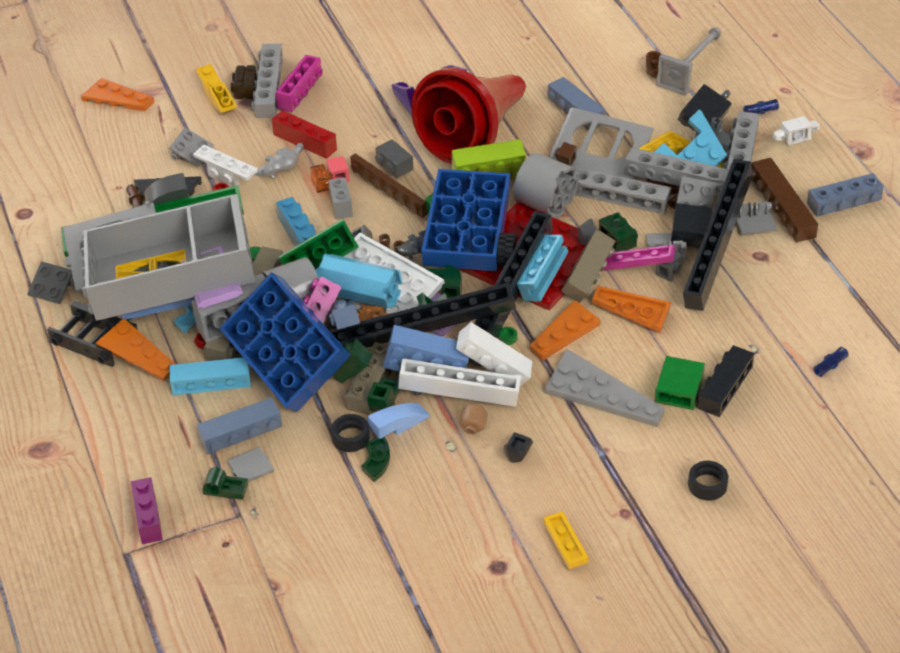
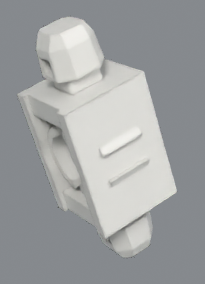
M805 116L781 122V129L773 133V139L775 141L784 140L788 146L811 140L812 132L817 131L820 128V124L815 120L808 121Z

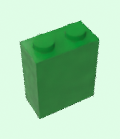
M666 356L656 386L655 403L694 410L697 402L696 397L704 378L705 363Z

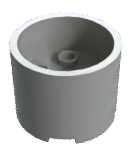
M533 153L523 162L518 171L513 188L514 200L526 207L549 214L553 218H559L564 214L563 209L568 203H572L576 194L579 178H576L577 169L540 153Z
M306 257L263 271L265 278L271 272L282 277L303 301L306 295L310 297L313 291L310 287L314 279L319 280L312 263Z

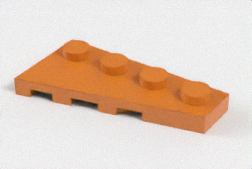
M103 78L99 79L81 95L82 101L85 102L94 100L97 104L106 102L110 103V106L124 105L127 109L146 111L155 102L152 96Z
M597 286L592 298V304L661 333L671 308V302L602 286Z
M574 300L530 344V351L543 361L598 327L600 319Z
M124 318L96 342L97 346L112 351V355L127 360V363L142 368L143 371L162 381H165L170 376V365H176Z

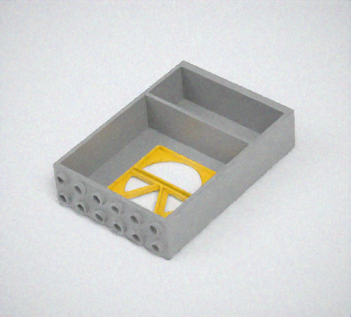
M237 194L84 230V238H81L83 247L81 248L83 255L81 257L83 264L82 272L84 276L82 277L84 285L82 290L84 297L89 300V312L94 314L96 321L192 298L194 295H198L197 293L199 292L202 293L229 286L233 283L242 286L256 282L246 225ZM221 246L223 250V254H220L218 250L201 254V252ZM173 261L181 263L165 268H157V262ZM149 264L148 272L135 271L138 268Z

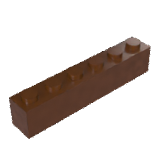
M766 158L752 162V180H754L758 190L764 195L765 200L771 202L773 212L778 215L781 224L787 228L789 235L793 237L796 243L816 238L818 230L817 221L773 159Z

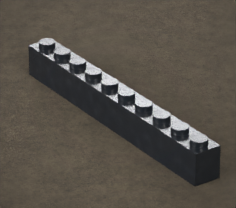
M736 159L732 161L683 291L684 304L687 309L704 311L753 177L751 161Z
M533 212L494 285L509 283L515 302L520 295L517 286L519 279L544 236L551 235L553 232L551 215ZM511 310L476 319L474 324L497 338ZM469 357V364L482 367L481 364Z
M509 283L360 321L359 324L337 330V328H333L329 331L342 346L347 342L351 343L357 339L364 347L369 348L375 342L381 344L388 343L394 325L426 333L517 308Z

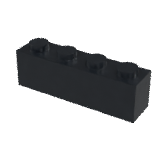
M735 345L731 347L729 352L726 351L722 362L716 365L712 377L709 376L707 378L705 387L700 389L697 394L698 409L720 417L753 368L755 353Z

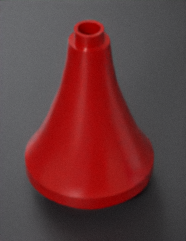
M452 67L442 68L426 75L417 85L411 103L412 121L419 139L430 153L449 164H452V150L495 143L498 126L505 113L524 95L526 90L525 81L520 76L513 74L493 78L478 77L465 70Z

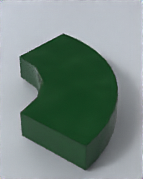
M376 437L365 444L369 457L361 465V469L373 482L378 480L389 466L390 448L385 437L381 439Z

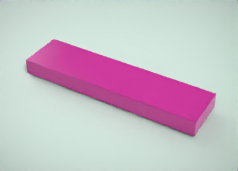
M674 245L613 252L610 258H606L605 261L608 263L603 271L670 263L674 260L676 249Z

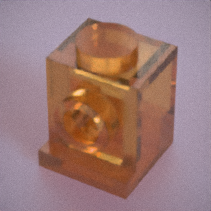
M324 164L311 166V180L316 192L328 191V180H333L332 173L330 174V171L326 170Z
M362 305L358 310L360 321L375 318L373 315L379 317L388 314L384 312V307Z

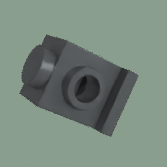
M675 252L673 262L656 264L655 275L672 282L674 274L678 273L682 266V263H680L682 261L681 254Z

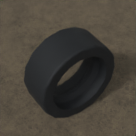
M342 415L331 426L332 442L341 451L356 452L366 446L365 444L369 442V425L366 419L360 415ZM347 428H356L362 431L360 435L354 438H344L339 435L341 431Z
M700 461L690 469L688 487L690 492L699 499L707 501L716 500L727 492L729 475L724 466L715 461ZM701 475H712L721 482L715 486H705L700 484L696 478Z

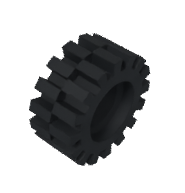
M500 233L497 247V266L506 265L516 246V234Z

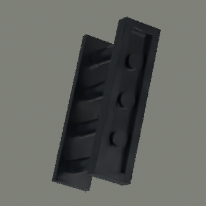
M74 301L70 305L73 317L60 330L51 327L47 329L50 342L56 346H61L96 360L101 364L113 367L115 363L112 351L97 346L96 342L117 325L122 318L114 316L96 321L94 314H90L88 305ZM78 321L86 323L75 337L67 334ZM129 322L133 327L137 329L136 324ZM93 328L102 329L90 343L82 340Z

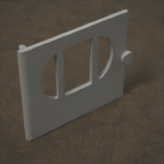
M570 108L549 157L556 160L555 152L557 148H560L563 142L573 145L572 136L579 127L591 123L581 149L577 150V157L572 167L634 180L635 176L624 174L627 155L616 160L614 158L626 132L633 139V148L638 149L649 142L654 128L577 108ZM597 125L620 130L608 158L586 153Z
M145 201L146 205L63 227L69 255L66 258L65 264L67 267H71L76 292L83 291L82 287H84L81 259L83 257L81 251V238H84L83 231L155 214L154 203ZM168 261L157 262L158 269L168 266ZM149 264L140 267L135 271L148 272Z

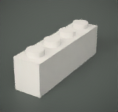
M472 322L459 332L456 347L458 351L493 373L521 377L520 386L531 378L532 360Z

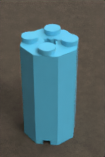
M324 254L319 268L315 270L318 278L322 276L342 287L337 295L338 297L389 309L390 307H395L401 294L398 284L402 285L403 278L401 271L338 255Z

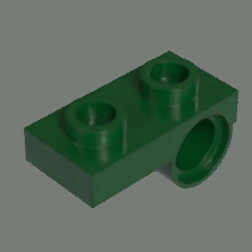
M210 468L203 485V495L244 499L249 484L248 478L227 476L226 472L221 468Z

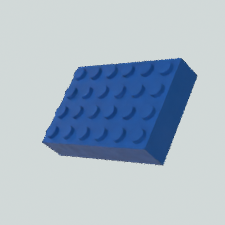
M438 169L421 251L423 266L445 267V265H450L459 269L497 271L498 239L500 233L504 232L511 191L509 173Z
M272 272L219 328L282 404L296 412L305 405L351 356L282 277Z

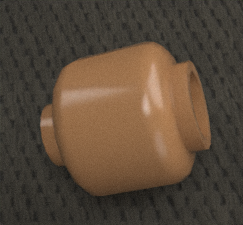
M470 403L463 408L459 424L466 433L476 434V432L484 430L488 413L484 406L478 403Z

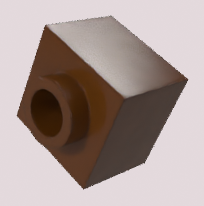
M563 142L562 146L558 147L555 152L556 160L572 166L577 157V146Z

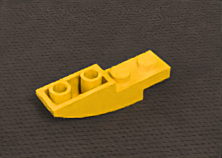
M212 64L196 68V73L203 84V90L213 106L220 113L236 109L235 101L225 83L221 82Z

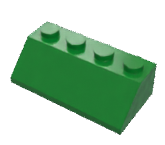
M341 219L278 257L283 265L306 257L316 270L319 268L324 254L343 257L359 248L344 219Z

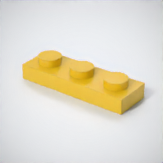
M561 511L543 517V523L567 568L572 569L589 563V557L564 512Z

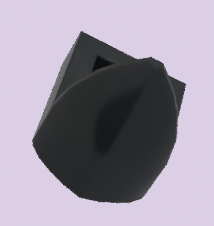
M514 432L508 443L503 447L508 460L512 463L522 461L533 441L529 437Z

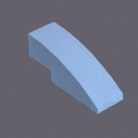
M404 403L382 409L367 417L369 428L381 439L392 432L398 435L429 418L430 414L419 403Z

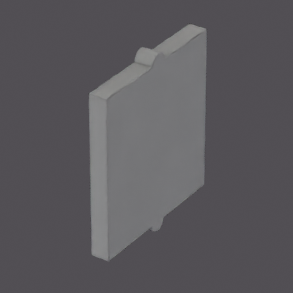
M260 447L227 460L232 469L233 476L248 478V482L274 472V468L269 462V457L265 456Z

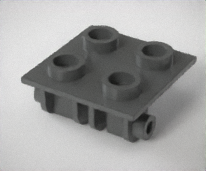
M41 261L27 295L60 304L67 286H70L72 270Z

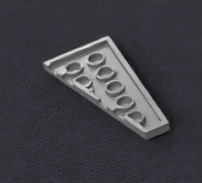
M568 349L565 351L545 387V394L658 427L664 415V407Z

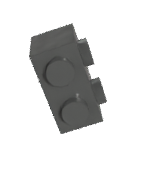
M393 139L375 148L376 162L396 178L414 170L413 156Z

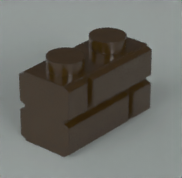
M237 66L235 72H232V82L234 83H231V93H234L236 99H253L255 81H257L256 66Z

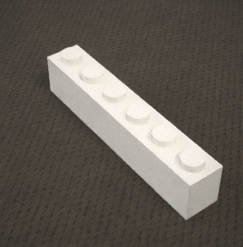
M402 359L398 389L516 407L521 377Z

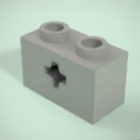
M346 178L328 180L335 219L353 217L352 202Z

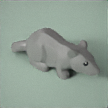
M298 143L294 150L287 147L276 151L277 155L274 158L267 156L265 160L269 163L258 169L256 175L270 176L274 179L276 177L275 173L293 168L298 162V155L304 149L303 144Z

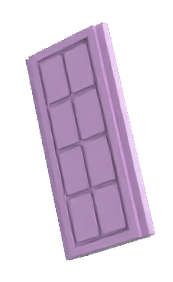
M221 246L201 252V254L208 253L214 250H218L220 254H223V250ZM233 283L229 286L202 293L199 292L197 293L198 295H194L198 308H205L239 297L240 294H243L240 284Z

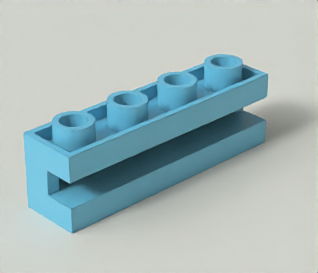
M545 235L517 283L524 301L541 302L568 253L567 247L561 246L564 241L562 235Z
M242 357L170 365L172 394L182 395L251 387L249 363Z

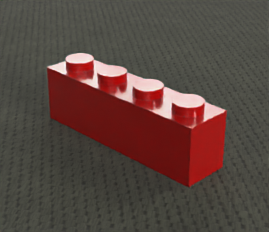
M283 110L272 118L273 134L295 145L302 143L304 149L325 159L337 151L335 133Z

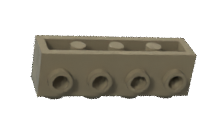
M596 229L585 245L561 291L579 303L584 297L588 299L593 291V288H591L592 284L595 285L600 278L599 271L602 272L608 263L605 261L606 258H610L615 250L612 248L615 240Z
M375 342L372 348L369 349L373 355L368 367L353 377L352 386L345 393L344 400L347 403V410L370 415L372 409L368 407L367 396L373 383H380L382 377L388 379L393 371L383 368L388 345Z

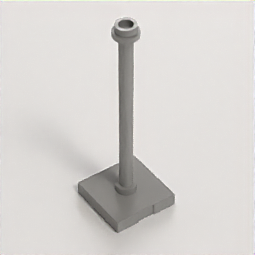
M717 27L711 28L709 35L684 61L662 54L659 57L656 86L687 95L690 89L693 66L691 62L713 39L717 40L721 36L720 29Z

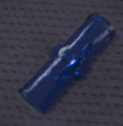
M777 99L766 102L758 101L752 105H745L743 112L765 114L768 111L778 110L779 102Z
M839 347L832 354L826 355L822 362L814 366V373L822 377L829 370L838 367L837 364L849 356L847 349Z

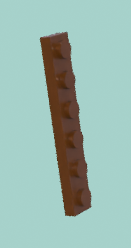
M356 153L350 156L351 169L354 173L371 182L376 188L381 189L389 197L394 198L402 206L407 207L421 218L428 215L427 202Z

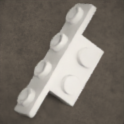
M203 145L193 153L195 158L207 163L208 175L211 178L230 186H239V177L249 180L258 172L256 167L206 145Z

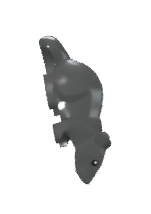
M425 231L419 232L418 237L414 234L409 235V240L400 245L397 251L408 256L410 259H413V256L416 254H422Z

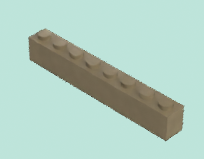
M262 246L253 261L255 276L263 274V271L283 265L278 257L283 254V250ZM226 336L207 342L204 346L206 361L234 358L237 350Z

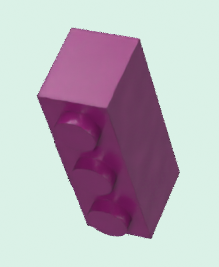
M152 478L131 481L138 530L142 544L163 540Z

